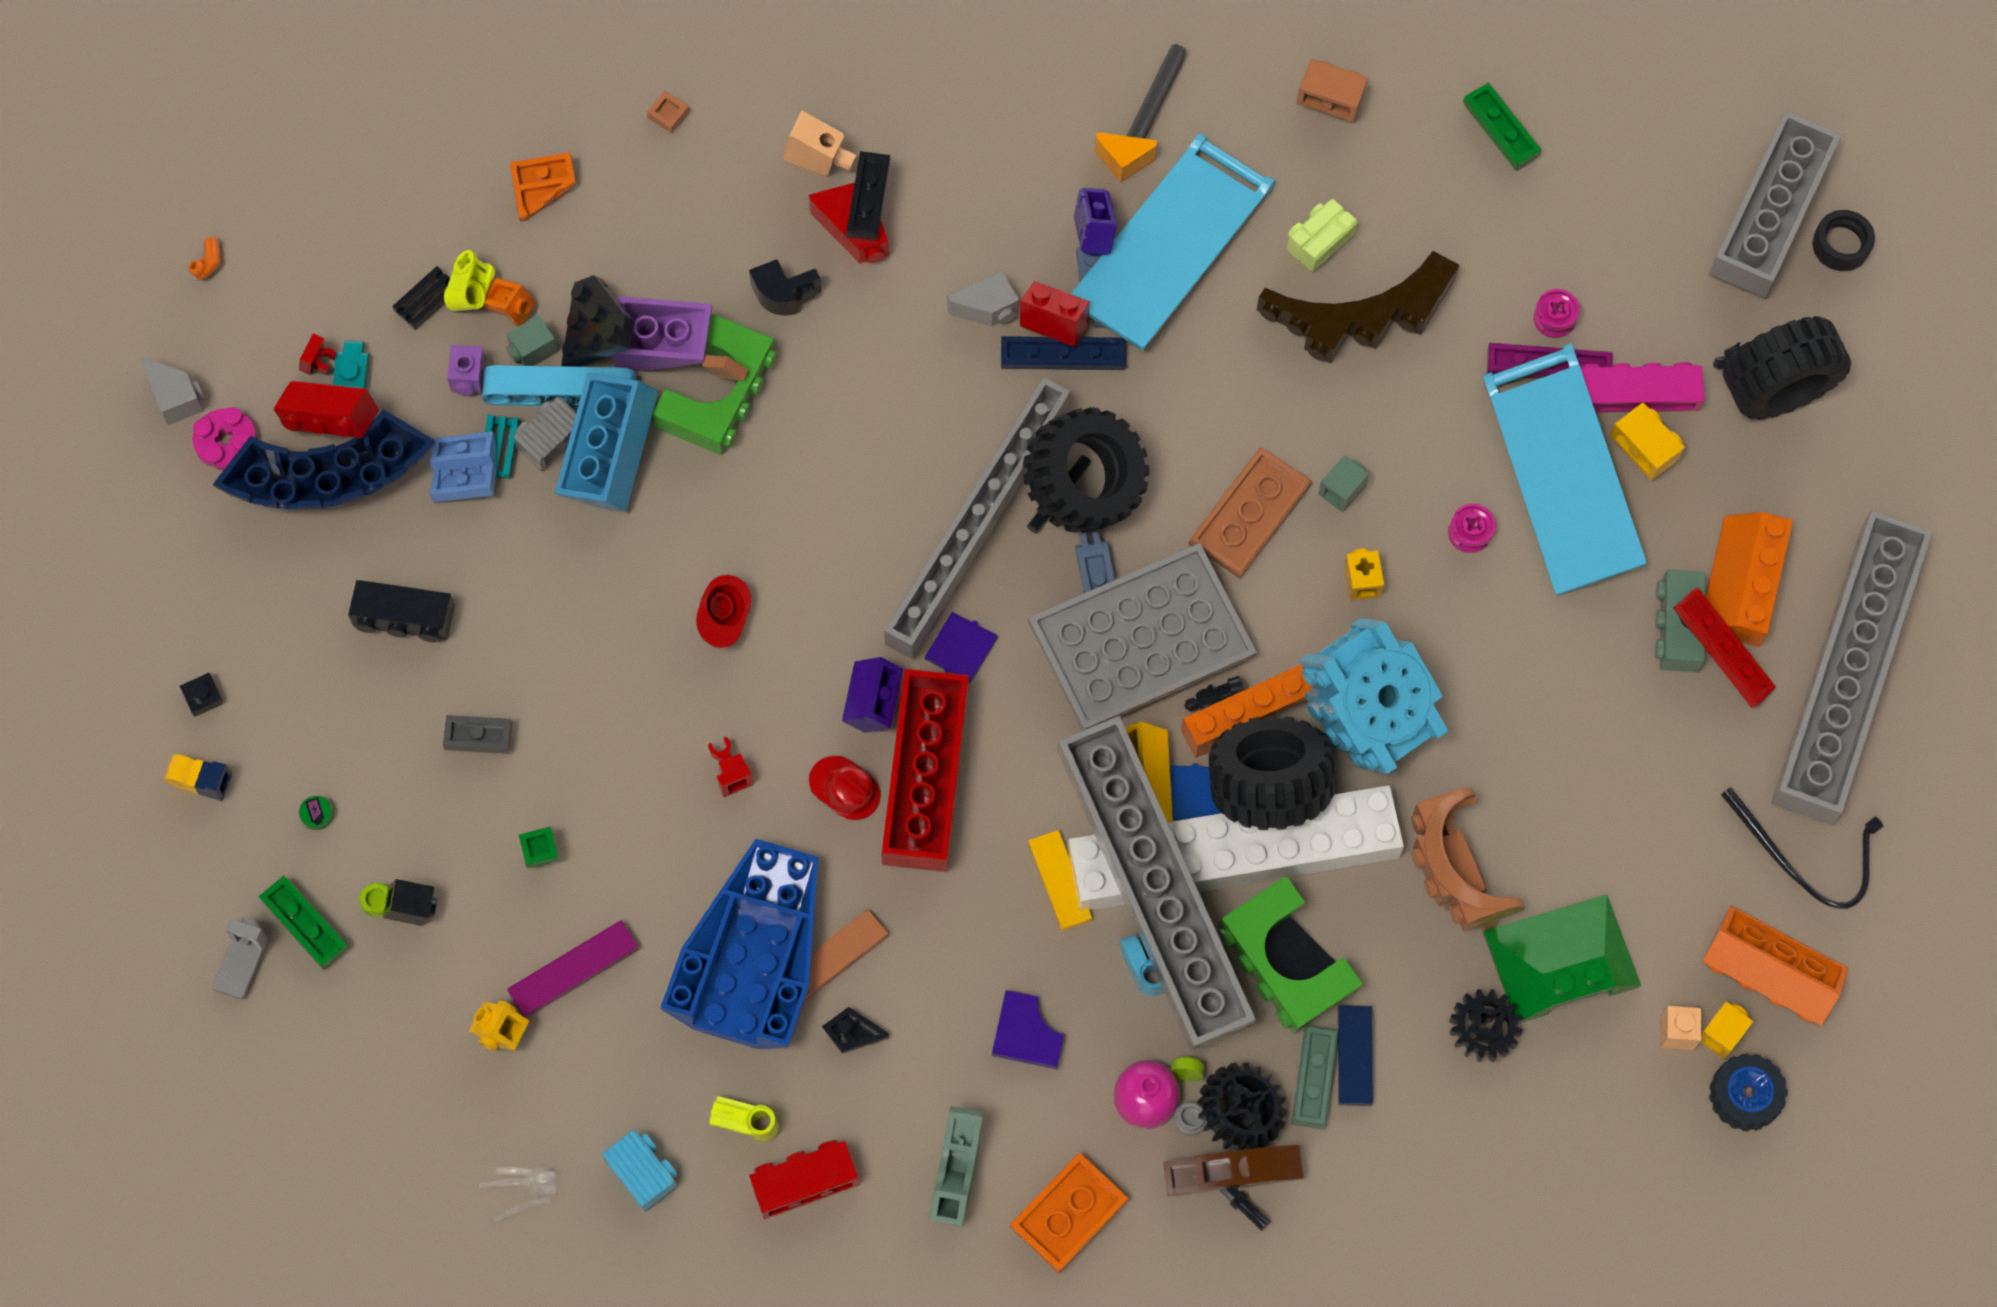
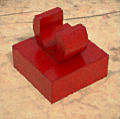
M314 333L312 334L299 359L300 371L311 375L315 367L318 372L328 374L329 366L321 363L320 360L324 357L335 360L336 352L331 348H324L325 338Z

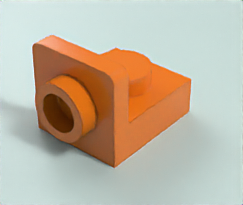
M495 278L488 289L483 307L487 310L507 315L514 325L521 326L535 307L536 302L522 285Z

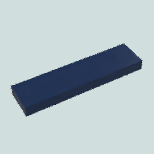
M1001 336V369L1125 370V339L1118 337H1082L1076 347L1049 337Z

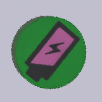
M311 796L300 805L299 817L307 828L321 830L331 823L333 809L329 801L324 797Z

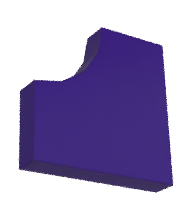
M1006 990L992 1056L1057 1070L1064 1035L1051 1030L1043 1022L1038 1010L1037 996Z

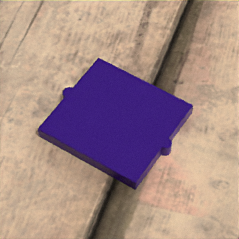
M951 612L925 655V660L944 669L945 673L969 675V683L971 684L998 636L978 626L977 621L971 622Z

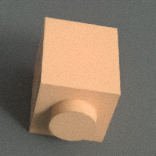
M1667 1006L1660 1016V1048L1694 1050L1701 1041V1008Z

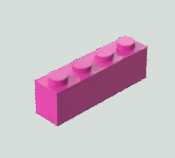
M1653 362L1644 364L1643 367H1630L1628 363H1618L1612 365V367H1599L1598 364H1585L1581 366V371L1596 413L1631 412L1642 402L1649 409H1653L1656 412L1699 411L1705 401L1702 365L1692 366L1690 362H1679L1673 366H1661L1660 363Z

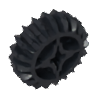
M1235 1062L1228 1065L1227 1069L1224 1066L1218 1068L1215 1074L1207 1077V1085H1203L1200 1088L1199 1093L1203 1097L1197 1101V1106L1204 1109L1198 1114V1118L1208 1122L1204 1126L1203 1131L1212 1129L1215 1133L1212 1137V1142H1216L1221 1138L1223 1140V1149H1228L1233 1144L1235 1151L1265 1148L1269 1145V1141H1274L1278 1137V1131L1285 1125L1281 1118L1287 1115L1288 1110L1281 1107L1286 1097L1278 1096L1276 1093L1280 1090L1281 1085L1272 1086L1269 1082L1272 1079V1074H1267L1263 1077L1261 1076V1066L1255 1067L1251 1071L1249 1063H1243L1238 1067ZM1221 1092H1223L1224 1094L1223 1100L1226 1104V1110L1224 1112L1222 1111L1220 1102ZM1260 1103L1263 1108V1123L1260 1121L1262 1117L1258 1111ZM1248 1104H1251L1248 1108H1245V1109H1243V1110H1242V1109H1239V1110H1237L1236 1112H1234V1110H1235L1237 1107H1241V1106L1244 1107V1106H1246V1105H1248Z

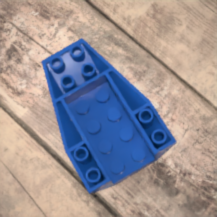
M755 839L682 946L660 1007L661 1010L695 1031L756 1049L788 1048L809 989L818 857Z

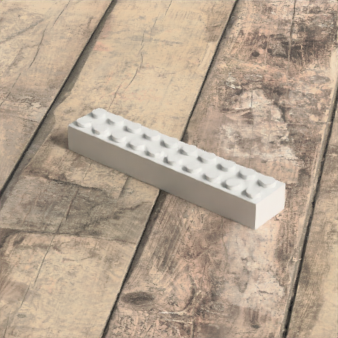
M1390 785L1334 794L1330 804L1323 812L1320 811L1318 817L1311 821L1307 819L1303 825L1297 827L1294 825L1287 826L1284 830H1277V828H1268V831L1259 830L1255 826L1247 828L1242 826L1239 821L1232 822L1222 813L1167 822L1198 892L1281 879L1285 876L1293 877L1399 859L1404 848ZM1090 835L1069 839L1067 851L1070 858L1079 909H1089L1091 911L1126 905L1096 836Z

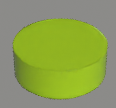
M372 883L361 891L359 902L363 911L368 916L375 918L383 917L388 890L386 885Z
M1178 1057L1172 1060L1171 1071L1176 1079L1183 1081H1200L1203 1079L1205 1065L1200 1060L1191 1057Z

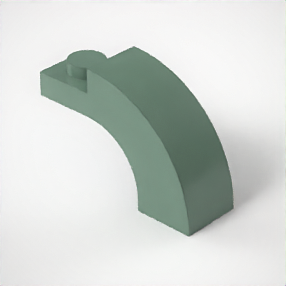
M950 1106L929 1218L931 1221L963 1226L976 1164L984 1112Z

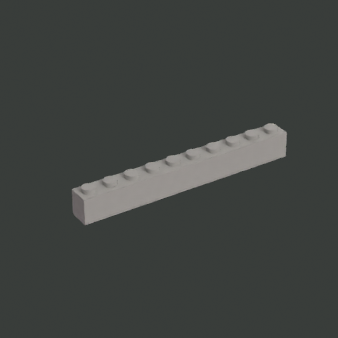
M1045 377L1042 378L885 628V645L911 659L914 658L1023 483V475L1028 473V468L1023 467L1024 456L1031 453L1027 451L1030 440L1036 437L1035 432L1041 426L1048 424V421L1067 412L1070 407L1071 391Z

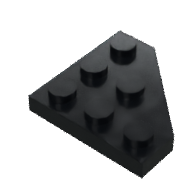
M595 275L574 282L571 291L570 312L567 317L566 337L562 347L561 366L582 367L631 349L635 320L623 310V305L616 295L609 292L605 281Z

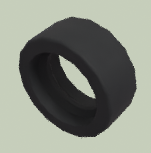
M1847 209L1835 210L1821 220L1814 233L1812 241L1814 254L1822 264L1830 269L1850 271L1861 266L1868 258L1873 249L1875 235L1872 225L1858 212ZM1843 227L1854 232L1861 240V247L1858 252L1844 254L1833 249L1826 240V234L1829 229Z

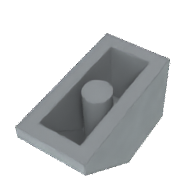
M1001 270L947 296V311L952 316L992 327L998 323H1008L1019 314V299Z
M148 358L140 360L159 408L168 425L203 411L199 400L204 398L197 381L191 383L185 371Z

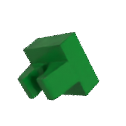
M551 826L518 834L527 869L559 861Z

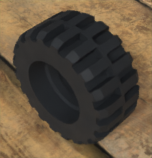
M1814 316L1813 318L1803 317L1801 320H1792L1784 325L1773 327L1770 331L1764 334L1761 333L1752 341L1743 344L1739 350L1734 351L1730 355V359L1726 360L1723 368V378L1740 413L1750 419L1757 418L1761 420L1767 417H1777L1785 412H1792L1798 407H1803L1810 404L1811 401L1819 399L1829 390H1833L1849 374L1851 359L1831 321L1820 316Z
M1089 407L1084 410L1082 408L1072 410L1041 426L1035 432L1036 437L1031 439L1027 446V451L1031 452L1029 455L1024 456L1023 467L1028 468V473L1023 475L1024 484H1029L1031 492L1027 494L1031 502L1036 500L1039 507L1036 510L1042 516L1049 515L1051 517L1049 522L1056 527L1064 525L1066 531H1081L1082 533L1100 530L1125 520L1131 515V511L1137 509L1142 502V498L1139 495L1146 493L1148 482L1144 481V478L1149 476V465H1145L1144 458L1148 457L1146 449H1141L1138 443L1141 438L1137 432L1131 433L1128 429L1130 424L1123 418L1116 420V414L1111 411L1105 410L1101 412L1099 408ZM1075 442L1091 448L1103 464L1105 483L1097 499L1088 497L1080 492L1070 479L1067 469V458L1070 448Z
M1267 716L1264 719L1255 717L1250 718L1246 723H1236L1231 730L1226 729L1213 743L1209 753L1212 800L1215 802L1217 809L1222 814H1225L1229 820L1234 823L1239 821L1242 826L1247 828L1255 826L1259 830L1268 831V828L1284 830L1287 826L1294 825L1297 827L1303 825L1305 820L1309 819L1311 821L1318 817L1320 811L1323 812L1334 797L1335 773L1332 744L1316 726L1312 728L1310 723L1303 720L1300 722L1295 721L1293 717L1276 718V716Z

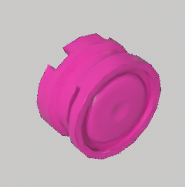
M1564 289L1546 291L1541 295L1534 310L1533 322L1535 327L1541 334L1549 338H1561L1572 332L1579 316V303L1572 293Z
M1470 503L1461 506L1456 510L1448 527V537L1452 545L1464 553L1482 551L1488 546L1495 532L1496 522L1493 514L1479 504Z

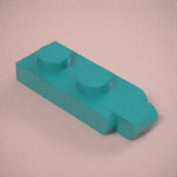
M344 341L343 352L337 351L333 385L366 389L369 353H364V341Z

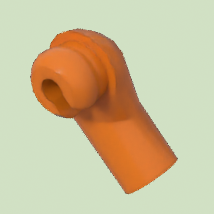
M209 237L204 239L205 256L201 260L196 259L195 262L192 261L190 263L189 272L197 279L208 278L220 266L221 257L218 238Z

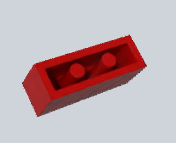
M297 381L289 382L273 408L286 430L363 438L379 412V408L367 389Z
M837 1140L824 1142L818 1146L817 1151L806 1154L805 1151L791 1154L786 1157V1162L775 1166L773 1163L760 1165L754 1169L755 1173L749 1175L763 1220L859 1186V1178L846 1142L838 1143Z

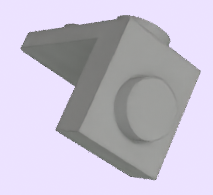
M230 918L225 931L231 938V942L212 985L214 991L238 999H244L268 942V938L260 928L261 925L247 918H242L241 922Z

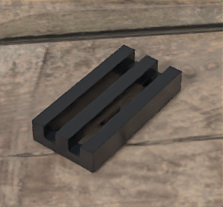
M436 266L392 306L393 310L416 330L445 303V290L414 318L411 315L422 305L430 301L432 296L444 285L448 286L450 277L446 273L443 274L442 270Z

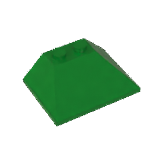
M1607 895L1483 931L1505 995H1507L1509 1005L1514 1003L1517 1005L1513 1015L1522 1016L1520 1023L1546 1016L1551 1008L1600 993L1608 992L1609 996L1641 987Z

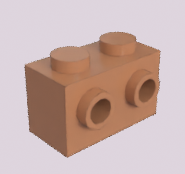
M1311 59L1300 85L1296 104L1354 122L1365 94L1368 77L1362 76L1354 70L1347 71L1335 67L1327 61Z

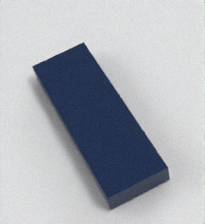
M1338 1005V1105L1372 1106V1006Z

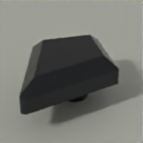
M850 1007L822 1026V1029L842 1054L889 1038V1034Z

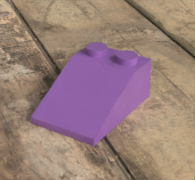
M619 296L623 310L630 314L635 322L631 349L612 355L615 367L651 371L704 362L712 304Z

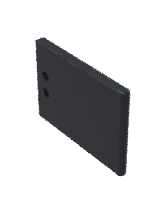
M1290 916L1267 933L1265 940L1267 960L1271 967L1285 978L1291 980L1310 979L1335 963L1334 958L1330 957Z

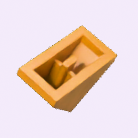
M1097 132L1095 153L1116 178L1123 182L1155 161L1157 140Z

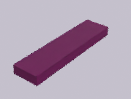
M1489 343L1487 349V373L1492 372L1494 375L1557 352L1563 348ZM1574 349L1580 368L1585 364L1612 367L1613 352ZM1568 361L1523 378L1540 379L1568 369L1570 366Z
M620 920L507 988V991L523 1017L527 1018L638 951L639 948Z

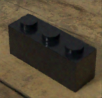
M356 580L348 616L353 627L362 632L373 633L375 630L386 631L389 635L395 637H405L407 634L418 636L424 641L436 642L438 639L447 640L455 604L451 593Z

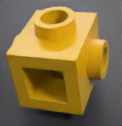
M501 1000L497 1004L483 1002L474 1015V1022L469 1032L480 1038L478 1043L489 1050L496 1051L497 1048L515 1051L529 1020L516 1012L517 1009L507 1002Z

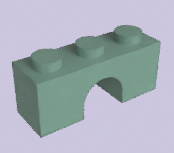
M1667 569L1663 579L1657 581L1656 599H1661V610H1657L1655 627L1660 629V639L1656 640L1655 658L1660 659V670L1698 673L1704 663V647L1691 630L1681 623L1679 615L1673 607L1690 590L1696 587L1705 596V572Z

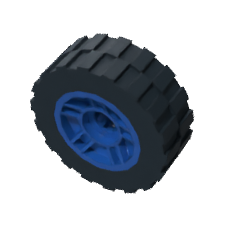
M1745 1053L1738 1057H1731L1717 1070L1713 1076V1081L1710 1083L1709 1090H1711V1094L1709 1095V1100L1713 1104L1712 1109L1715 1114L1719 1115L1723 1123L1726 1122L1733 1129L1738 1128L1747 1132L1753 1129L1755 1131L1760 1130L1763 1126L1771 1124L1785 1107V1098L1788 1095L1785 1077H1782L1778 1066L1775 1067L1771 1060L1760 1057L1761 1055H1748V1053ZM1750 1087L1752 1089V1097H1746L1743 1094V1089Z

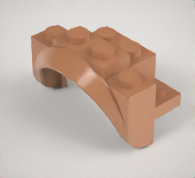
M1472 788L1457 789L1416 804L1413 816H1411V822L1416 834H1421L1422 836L1417 837L1411 854L1418 869L1422 868L1425 874L1424 886L1428 896L1435 898L1438 907L1444 905L1446 912L1450 911L1452 920L1455 924H1460L1463 932L1479 926L1483 932L1495 928L1500 919L1524 911L1525 908L1520 898L1496 897L1485 894L1487 888L1462 831L1454 830L1451 821L1455 820L1454 814L1457 811L1478 802Z

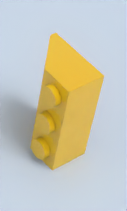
M1145 722L1127 726L1125 729L1167 822H1173L1168 730Z

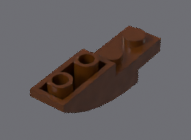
M1299 1145L1228 1151L1163 1162L1167 1196L1169 1197L1304 1179Z

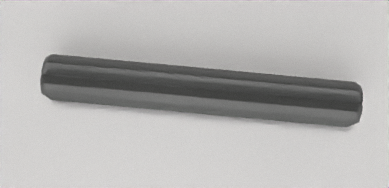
M1178 44L1171 45L1127 136L1145 138L1185 57L1186 49Z

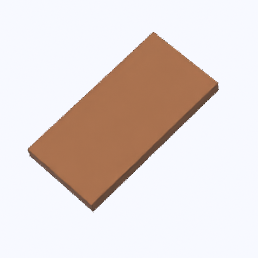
M1260 447L1189 539L1188 545L1192 547L1200 543L1209 559L1240 579L1309 489L1312 480Z

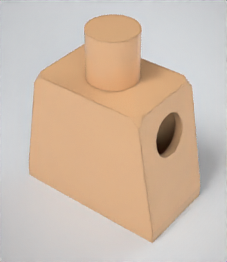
M801 110L789 135L783 160L828 176L833 165L850 172L857 155L841 148L845 137L842 132Z

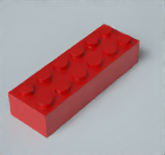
M904 669L881 852L882 865L947 872L968 699L969 675Z

